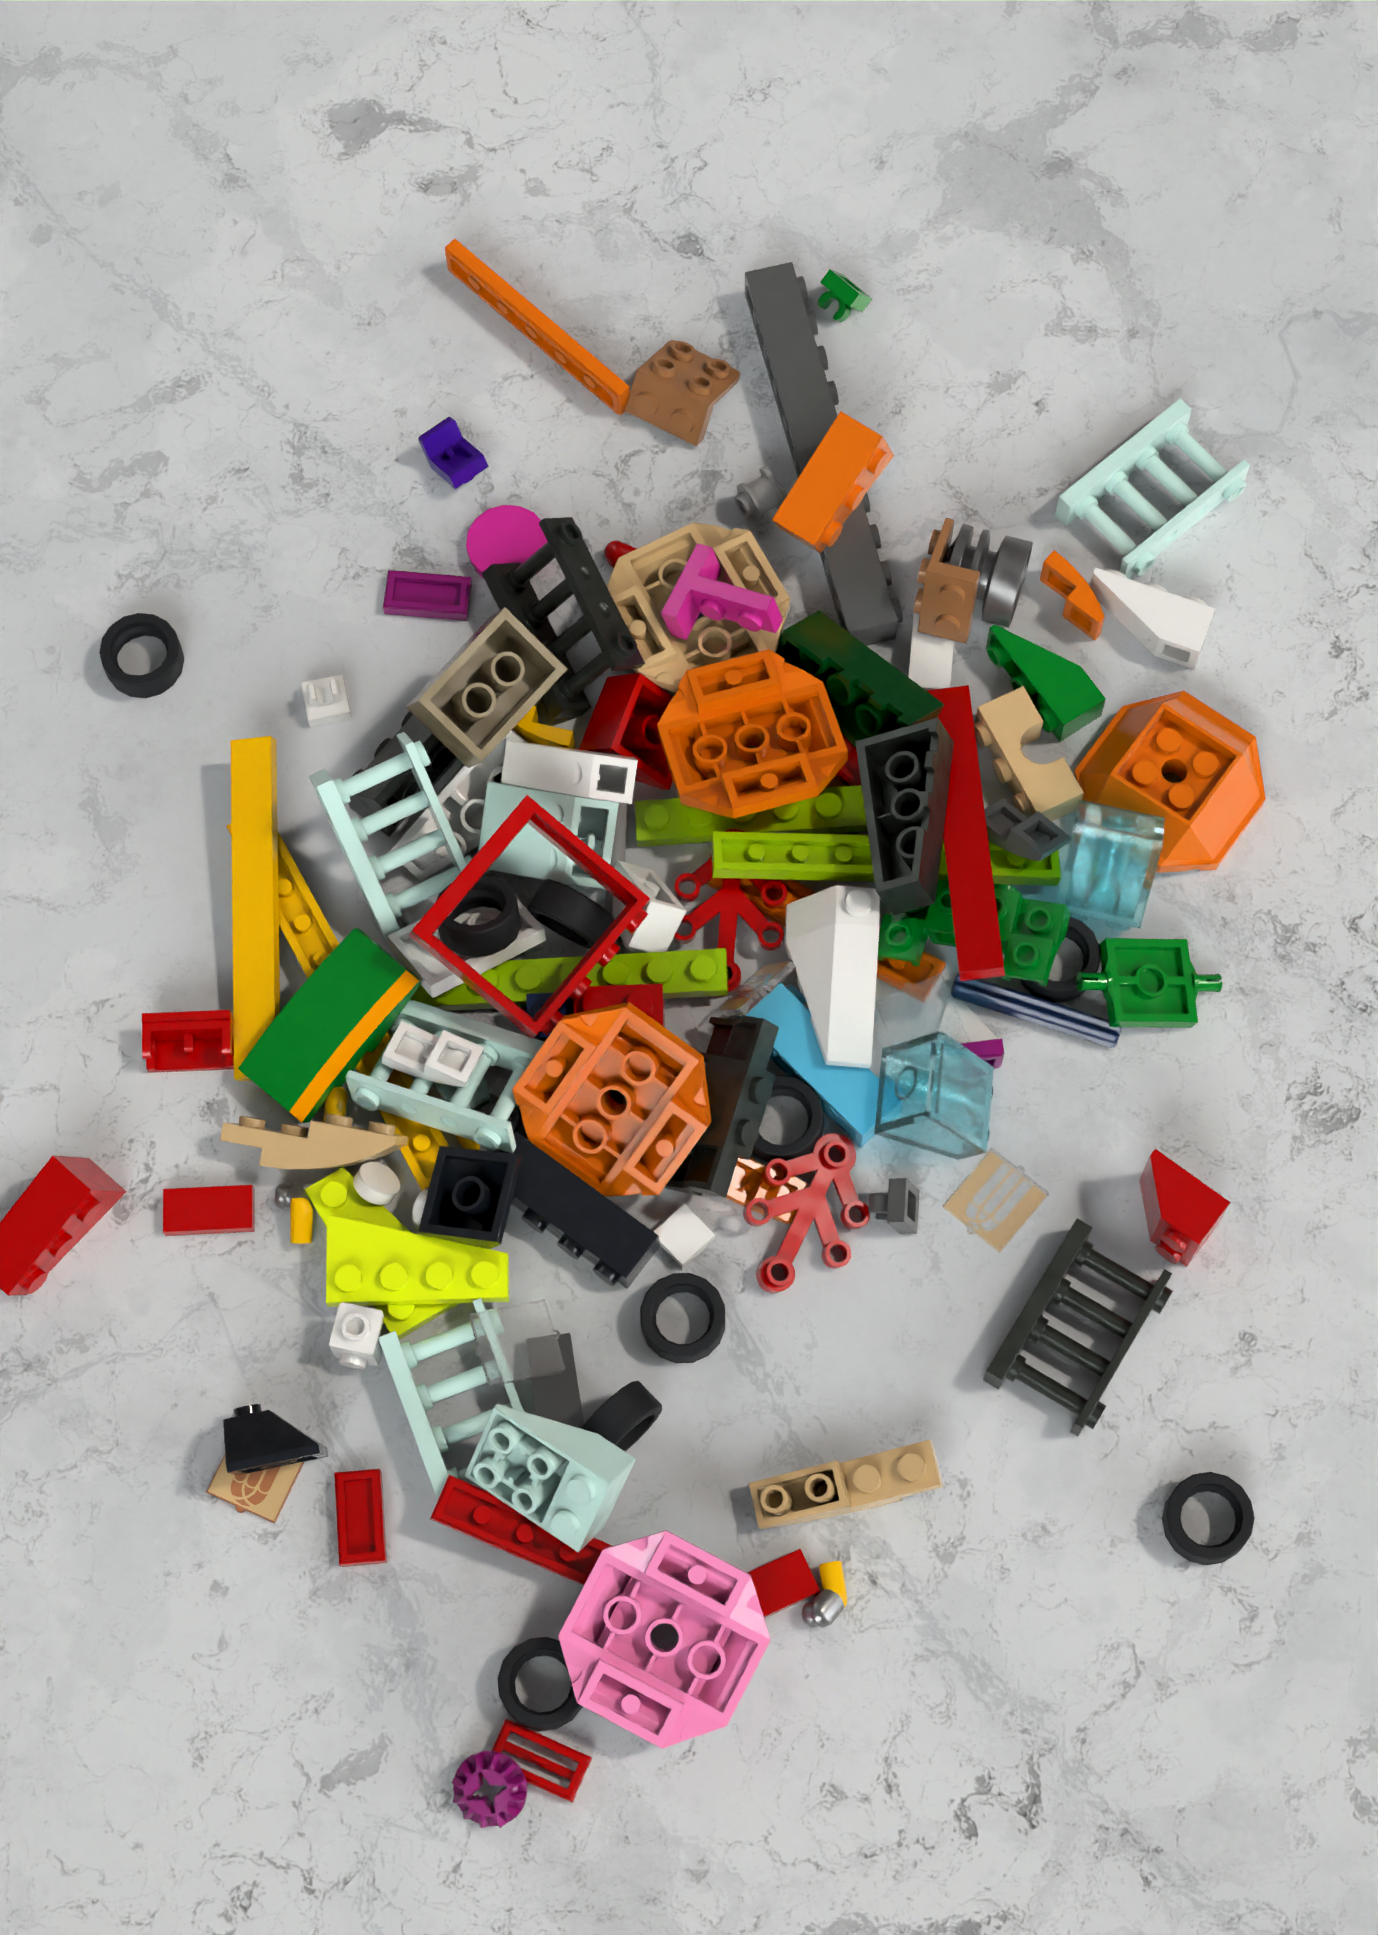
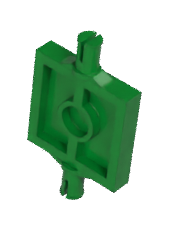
M1105 938L1099 944L1102 963L1101 973L1078 972L1076 976V983H1079L1076 986L1078 991L1101 990L1107 1003L1109 1027L1192 1028L1198 1023L1196 1009L1198 992H1220L1223 984L1220 981L1222 979L1220 974L1196 973L1190 961L1187 939Z

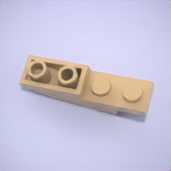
M327 1113L326 1121H310L308 1136L307 1127L282 1123L281 1129L278 1131L265 1128L266 1120L240 1116L238 1123H223L220 1140L262 1148L259 1166L279 1169H327L360 1164L388 1155L407 1146L409 1136L395 1134V1125L369 1121L368 1129L352 1126V1117Z
M926 1440L845 1462L836 1460L751 1482L749 1487L759 1529H767L839 1516L902 1501L903 1497L942 1488L943 1483L933 1442Z

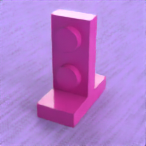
M697 543L661 612L671 636L686 640L700 612L712 620L720 621L723 618L737 622L750 631L758 632L761 629L776 634L783 618L774 597L717 581L722 569L713 548Z

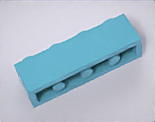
M776 978L738 1012V1018H741L743 1015L763 1018L779 1027L770 1059L789 1077H796L810 1085L820 1098L823 1111L862 1148L899 1113L901 1100L898 1098L900 1095L898 1089L885 1076L878 1078L869 1068L826 1065L810 1021V1010L805 1007L807 1004L806 999L794 986L789 984L785 987Z

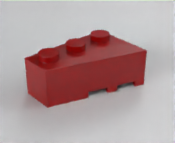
M52 1155L0 1222V1289L8 1296L28 1295L37 1291L46 1281L48 1273L127 1191L90 1158Z

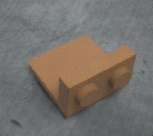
M675 340L668 341L637 369L625 411L697 446L704 439L714 405L738 383L740 372L730 367L724 360L711 358L695 350L689 343Z
M945 518L941 531L933 530L928 548V554L932 555L931 559L923 558L917 582L924 584V588H919L913 613L920 614L917 632L967 644L971 632L980 572L945 563L954 528V519Z

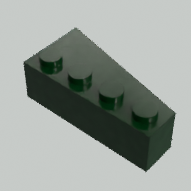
M817 611L783 630L780 636L776 654L783 657L786 663L806 671L823 682L839 728L855 747V741L937 718L945 705L821 611Z

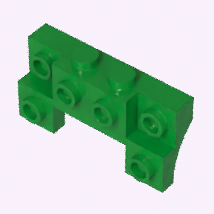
M938 880L936 902L933 905L893 915L891 911L889 914L884 913L879 931L877 960L884 961V958L908 961L913 966H919L928 936L933 944L956 947L949 881ZM994 884L1002 954L1005 955L1003 961L1005 976H1002L1003 980L1010 981L1011 978L1036 981L1039 982L1040 986H1047L1053 961L1067 932L1071 915L1067 905L1025 899L1021 892H1018L1016 888L1010 885Z

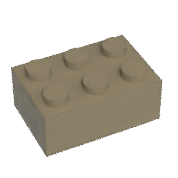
M504 607L486 620L406 708L467 768L483 762L562 676L567 668Z

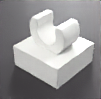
M343 674L301 683L310 727L352 719Z

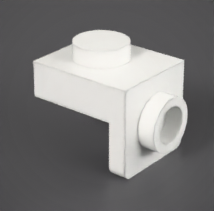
M344 1302L339 1304L329 1342L333 1355L336 1358H340L339 1364L358 1370H365L367 1364L379 1367L383 1352L379 1342L384 1314L381 1310Z

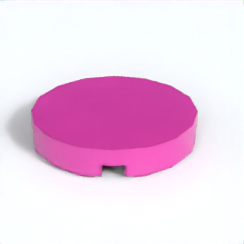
M501 505L486 510L474 520L467 533L466 550L471 564L481 578L484 579L482 573L492 564H523L548 542L539 525L541 520L534 512L521 506Z

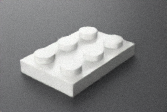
M518 899L521 928L517 938L507 948L495 954L481 957L457 954L479 974L546 941L543 926ZM488 907L473 908L461 913L454 921L466 925L484 924L495 919L502 912ZM418 920L388 935L389 947L405 967L423 981L421 985L434 998L464 982L409 936L411 930L420 921ZM437 929L433 935L440 940L439 931Z

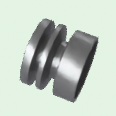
M962 524L958 536L949 547L945 563L980 572L976 600L983 601L982 621L1009 628L1024 583L1033 542L1006 535L997 552L989 551L990 531L983 529L977 547L971 546L974 527Z

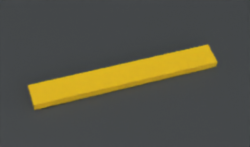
M272 736L230 740L234 1079L237 1081H251L238 1068L280 1013L276 739Z

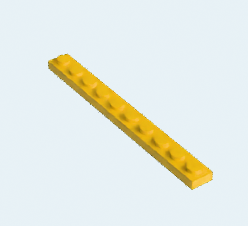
M230 823V824L226 825V827H227V830H228V832H229V834H230V836H231V823ZM278 832L279 927L308 979L339 945V942ZM386 1033L374 1052H366L355 1067L358 1073L370 1076L390 1040L388 1033ZM393 1069L387 1080L388 1083L407 1089L411 1087L414 1081L411 1075ZM378 1110L385 1124L396 1126L395 1134L409 1136L407 1146L399 1150L421 1191L429 1188L439 1147H449L441 1130Z

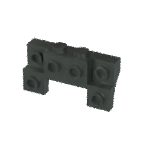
M744 1015L737 1019L710 1017L709 1023L714 1025L707 1052L699 1053L703 1055L704 1062H706L705 1073L712 1122L664 1188L702 1196L703 1193L726 1198L738 1158L750 1160L776 1075L767 1071L766 1068L779 1027L763 1018Z

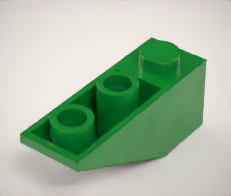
M997 625L989 628L986 652L990 660L996 667H1003L1011 677L1010 682L1014 690L1024 686L1043 720L1042 728L1046 732L1052 731L1059 742L1101 717L1106 698L1081 666Z

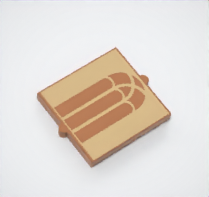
M224 1454L206 1493L236 1506V1510L239 1513H243L246 1510L272 1523H276L304 1462L243 1475H234L227 1473Z

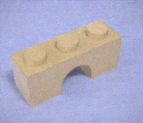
M1024 686L978 706L974 724L975 737L982 748L988 747L994 758L992 765L1000 782L1003 784L1007 782L1014 793V796H1012L1014 807L1028 818L1039 811L1053 822L1079 810L1084 792L1064 757L1048 764H1037L1024 756L1021 748L1040 738L1043 720Z

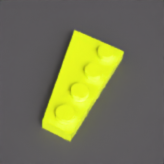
M344 1167L304 1189L326 1227L328 1214L410 1232L383 1205H375L364 1200L354 1188V1177ZM460 1303L377 1305L374 1308L383 1312V1323L389 1333L395 1331L400 1340Z

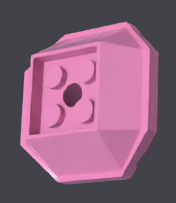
M668 1530L603 1549L558 1635L577 1703L661 1749L727 1726L771 1641L751 1575ZM662 1623L672 1625L678 1632L679 1638L677 1643L669 1649L658 1648L651 1639V1632L655 1626Z

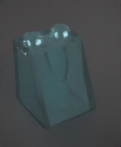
M1078 799L1055 903L1067 905L1070 916L1080 921H1086L1089 917L1103 920L1107 926L1117 930H1129L1131 927L1141 928L1162 850L1165 818Z
M940 1031L882 1048L874 1134L957 1160L987 1153V1143L990 1137L989 1119L993 1096L994 1067Z

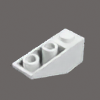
M1095 567L1090 588L1097 600L1154 656L1194 669L1216 608L1207 606L1203 600L1196 597L1184 598L1169 593L1158 584H1143L1128 579L1117 570H1102Z
M506 740L501 783L585 798L632 804L638 760L635 757Z

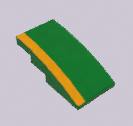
M354 928L293 995L238 1069L301 1123H310L333 1088L342 1087L346 1082L345 1076L348 1071L355 1069L366 1052H374L423 981L362 930Z

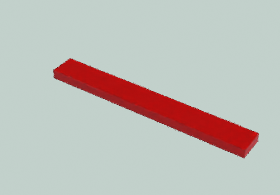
M969 685L927 690V692L945 704L938 718L954 741L943 838L960 981L1005 976Z

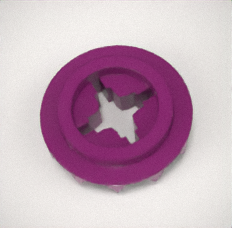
M481 1751L466 1758L460 1764L451 1782L454 1791L453 1803H456L463 1812V1819H471L478 1823L480 1828L487 1826H499L501 1828L518 1816L527 1799V1781L522 1769L512 1758L497 1751ZM482 1777L487 1779L490 1786L498 1785L499 1787L506 1785L494 1796L495 1804L490 1802L488 1796L473 1795L483 1785Z

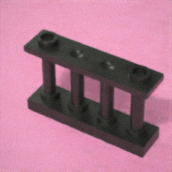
M544 518L539 522V525L548 541L523 564H492L482 575L499 610L506 607L567 668L562 676L542 696L552 718L582 716L591 708L584 693V689L609 668L611 671L641 668L645 662L637 648L635 639L630 634L582 538V532L575 524L573 518ZM556 558L565 579L539 601L530 583V579ZM574 594L584 615L557 637L548 620V615ZM592 631L602 652L575 674L566 656V652Z
M1079 1219L1075 1220L986 1370L983 1381L997 1389L1001 1387L1005 1378L1012 1382L1017 1379L1075 1413L1079 1417L1070 1432L1076 1436H1079L1085 1425L1094 1429L1106 1408V1405L1099 1401L1151 1310L1160 1314L1173 1290L1166 1287L1172 1275L1166 1269L1163 1270L1154 1285L1093 1250L1094 1244L1087 1241L1093 1227ZM1074 1264L1081 1268L1082 1265H1085L1145 1300L1134 1322L1126 1320L1070 1287L1072 1282L1065 1279L1071 1266ZM1050 1302L1057 1306L1061 1302L1123 1338L1112 1360H1107L1049 1326V1320L1043 1317V1314ZM1030 1340L1036 1344L1039 1340L1100 1376L1101 1379L1090 1398L1087 1400L1026 1364L1027 1358L1020 1355L1027 1341Z

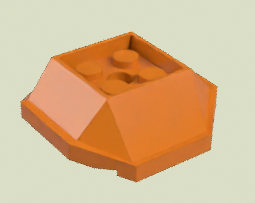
M770 649L686 670L678 685L677 692L667 705L657 724L658 736L680 803L733 819L819 796L848 761V750L823 682L806 671L786 663L783 657Z
M1184 690L1122 706L1075 768L1073 774L1084 792L1081 808L1086 826L1158 873L1199 869V871L1216 870L1262 808L1266 799L1256 737ZM1167 772L1175 773L1182 781L1171 783L1162 774Z
M630 1002L564 1015L512 1088L516 1104L520 1107L528 1140L604 1196L659 1195L712 1122L703 1055ZM609 1090L621 1092L625 1096L627 1104L616 1103L611 1098Z

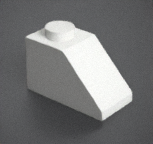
M618 860L614 868L650 898L642 908L648 913V916L642 921L640 926L633 934L625 929L620 935L624 940L623 945L634 953H647V951L666 952L686 913V909L654 870ZM613 896L612 916L615 920L625 908V905Z

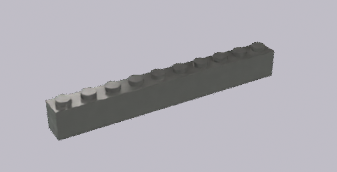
M789 262L745 272V297L798 478L837 417L835 405L839 404L835 382L833 380L827 382L824 370H828L825 348L823 345L817 346L814 335H818L815 314L813 310L807 312L804 301L808 300V293L804 277H797L793 263ZM867 493L864 495L859 506L852 511L843 523V529L836 542L831 547L826 546L820 554L839 624L866 646L896 639L897 624L903 622L900 602L897 597L891 599L888 586L892 585V578L888 562L886 560L880 562L877 549L881 548L877 525H869L866 513L870 512V502Z

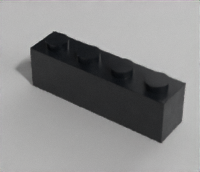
M515 1132L516 1148L513 1154L520 1155L522 1161L511 1204L524 1213L521 1216L523 1221L541 1234L546 1229L559 1239L557 1245L572 1258L578 1260L582 1255L595 1265L592 1269L593 1272L609 1285L614 1286L618 1282L628 1289L659 1249V1235L518 1132ZM501 1150V1151L499 1152V1153L512 1154V1153H509V1152H506V1151H503V1150Z

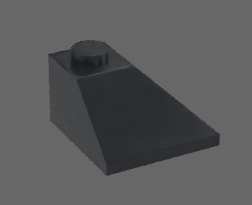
M440 1146L418 1232L425 1236L486 1249L501 1245L522 1157L517 1154Z
M261 1404L233 1409L234 1417L223 1419L227 1473L243 1475L329 1457L327 1447L270 1410L262 1411Z

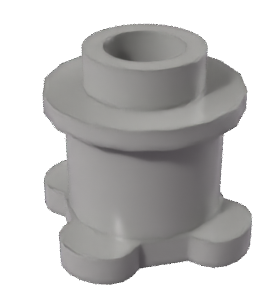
M767 465L759 469L761 477L747 485L744 483L737 485L738 495L734 497L737 508L745 518L751 516L755 521L762 520L765 512L774 507L778 510L787 496L785 488L774 477Z

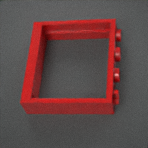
M526 795L411 930L409 936L526 1035L534 1038L541 1031L547 1036L564 1016L558 1009L566 999L570 997L576 1002L593 982L586 975L597 963L604 968L621 947L615 941L626 929L633 934L648 916V913L642 908L650 898L532 798ZM527 823L625 905V908L533 1018L433 935Z

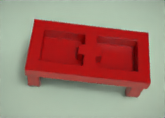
M231 1011L142 1013V1057L146 1059L148 1073L234 1069L233 1015Z

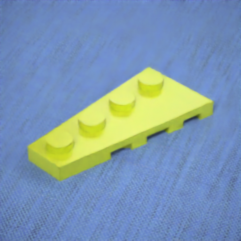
M327 1214L326 1304L328 1307H339V1304L342 1302L359 1306L473 1303L472 1301L479 1298L482 1299V1302H509L508 1253Z

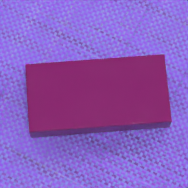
M388 570L383 603L384 614L467 621L472 588L471 577Z

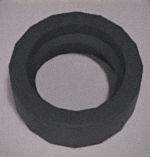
M135 613L124 616L113 623L102 637L99 654L105 673L118 691L130 697L149 698L160 695L171 688L182 673L184 655L178 636L166 620L154 614ZM149 636L156 637L164 643L167 651L166 658L162 665L153 672L144 675H130L123 672L119 667L118 653L132 639Z
M482 876L438 928L440 940L453 952L470 957L488 956L507 948L517 938L521 928L516 892L508 883L496 877ZM450 884L439 894L437 900H438L439 897L445 892V890L450 886ZM488 907L502 912L495 919L484 924L466 925L454 921L461 913L473 908Z
M551 879L542 881L527 907L532 916L544 926L571 942L588 949L595 944L614 921V917L597 902L577 890Z
M1070 916L1065 938L1074 941L1083 953V966L1080 972L1097 973L1100 965V945L1096 936L1083 921ZM1076 976L1068 981H1052L1048 979L1047 986H1040L1039 982L1020 979L1021 984L1033 996L1051 1002H1066L1080 997L1086 991L1077 990L1076 986L1079 983H1076Z
M776 1076L770 1098L783 1095L800 1101L807 1111V1129L801 1138L794 1143L786 1145L772 1144L763 1139L759 1133L752 1153L767 1163L777 1158L788 1161L810 1154L817 1140L823 1135L825 1122L820 1098L810 1085L796 1077Z
M673 1273L657 1280L646 1292L640 1307L641 1332L648 1347L660 1358L674 1363H694L709 1356L720 1344L726 1329L725 1304L719 1291L707 1279L692 1273ZM688 1292L698 1296L706 1304L710 1313V1323L707 1331L699 1340L690 1344H677L667 1340L660 1333L656 1324V1314L660 1304L667 1297L675 1293Z
M633 1381L622 1387L603 1403L581 1429L599 1434L626 1452L657 1420L662 1412V1404L640 1381Z
M1213 1472L1193 1474L1180 1482L1165 1502L1162 1515L1165 1537L1174 1551L1188 1561L1202 1565L1223 1563L1235 1556L1252 1535L1255 1519L1252 1502L1242 1486L1228 1476ZM1206 1491L1217 1493L1228 1500L1234 1510L1236 1520L1234 1531L1226 1541L1219 1545L1206 1546L1198 1544L1189 1538L1182 1528L1180 1517L1182 1506L1189 1497L1196 1493Z
M549 1637L530 1638L515 1646L503 1660L497 1677L499 1697L508 1714L520 1725L537 1731L555 1730L571 1722L583 1706L579 1705L576 1701L572 1682L567 1699L561 1706L552 1711L537 1712L528 1709L520 1702L516 1694L515 1680L518 1671L525 1662L534 1657L549 1656L560 1661L567 1669L559 1640Z

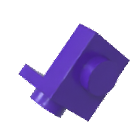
M447 417L418 438L431 469L454 489L471 481L477 474L489 467L484 455L463 438L456 421L451 417Z

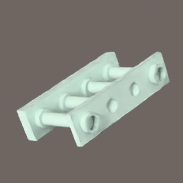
M1181 398L1074 483L1058 498L1055 516L1065 526H1068L1076 518L1080 520L1086 519L1124 556L1119 572L1123 573L1128 579L1134 574L1141 576L1147 572L1155 563V557L1225 499L1228 502L1236 499L1247 485L1245 479L1250 466L1248 462L1242 460L1228 472L1188 433L1189 428L1187 425L1192 409ZM1168 444L1171 446L1177 445L1215 483L1200 496H1197L1158 458L1159 451ZM1138 468L1141 471L1146 469L1185 508L1167 521L1127 482L1128 476ZM1107 493L1110 495L1116 494L1154 531L1139 546L1097 507L1098 500Z
M405 732L396 735L404 753L344 781L340 778L333 780L325 769L309 776L376 926L386 940L388 935L400 930L396 918L402 916L401 911L441 893L472 860L470 855L463 856L424 768L431 764L424 746L420 740L413 743ZM409 769L412 770L421 790L420 792L360 820L357 816L350 819L344 805L351 802V796ZM428 807L437 830L378 858L375 855L367 857L361 844L368 840L367 835ZM445 845L454 865L453 868L394 896L392 892L384 894L379 881L385 878V873Z
M410 999L390 1028L393 1035L402 1020L438 1037L445 1030L484 1047V1051L466 1086H458L450 1102L427 1095L433 1084L432 1081L416 1077L409 1089L388 1083L387 1080L393 1068L381 1064L382 1053L370 1076L352 1070L348 1071L345 1077L352 1101L369 1111L378 1109L475 1141L487 1150L494 1151L500 1149L513 1154L516 1143L511 1122L507 1121L516 1105L512 1088L542 1047L544 1041ZM496 1065L513 1071L490 1115L467 1108L488 1067Z
M481 1298L472 1301L479 1319L414 1344H410L409 1341L400 1343L395 1331L379 1337L380 1345L437 1500L449 1475L475 1485L474 1482L464 1476L467 1468L457 1471L456 1467L447 1470L442 1453L449 1451L448 1446L483 1433L493 1409L441 1428V1425L431 1427L426 1411L434 1408L433 1403L501 1377L510 1400L509 1403L503 1406L524 1412L496 1336L504 1333L495 1308L486 1311ZM486 1336L494 1358L493 1361L426 1386L425 1382L416 1385L410 1369L418 1367V1361Z

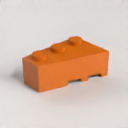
M840 411L772 518L773 522L778 528L820 554L826 546L831 547L840 536L843 523L852 511L859 506L864 495L894 457L884 437Z

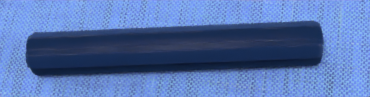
M958 973L952 985L951 996L953 998L1109 1048H1114L1117 1045L1122 1027H1109L1108 1019L983 979L960 981Z

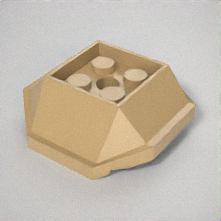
M695 522L619 557L607 585L645 662L641 668L634 669L635 673H641L657 686L674 693L677 692L678 685L686 670L767 649L776 653L790 607L789 595L750 530L737 528L730 530L715 525ZM697 543L713 548L722 569L717 581L774 597L783 618L776 634L761 629L758 632L750 631L737 622L723 618L720 621H716L704 615L696 620L686 640L671 636L661 612Z

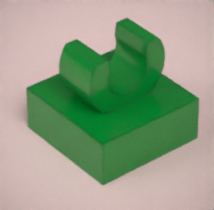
M829 269L820 283L830 291L820 296L817 305L826 310L831 302L837 300L839 309L834 314L833 319L843 322L849 317L851 308L863 312L872 298L846 276Z

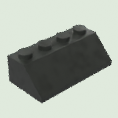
M409 711L402 721V728L396 735L405 732L413 743L421 741L431 762L430 765L424 768L432 786H434L458 758ZM396 735L392 739L386 738L378 746L374 754V760L365 770L404 753ZM359 769L358 771H356V772L353 774V776H354V775H357V774H359V773H361V772H363V771H365V770ZM409 769L351 796L349 806L364 818L421 790L412 770ZM406 818L384 827L380 831L390 837Z

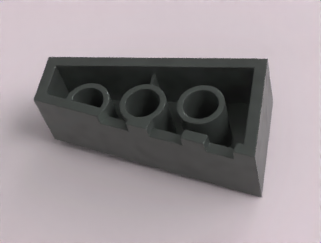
M938 717L855 741L876 893L893 915L933 905L936 902L954 741Z

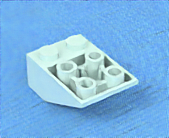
M487 782L478 852L524 797L528 795L606 862L611 864L619 802ZM528 823L488 869L543 880L551 879L565 884L605 889Z
M497 1404L493 1408L464 1476L579 1552L604 1528L636 1459L597 1433Z

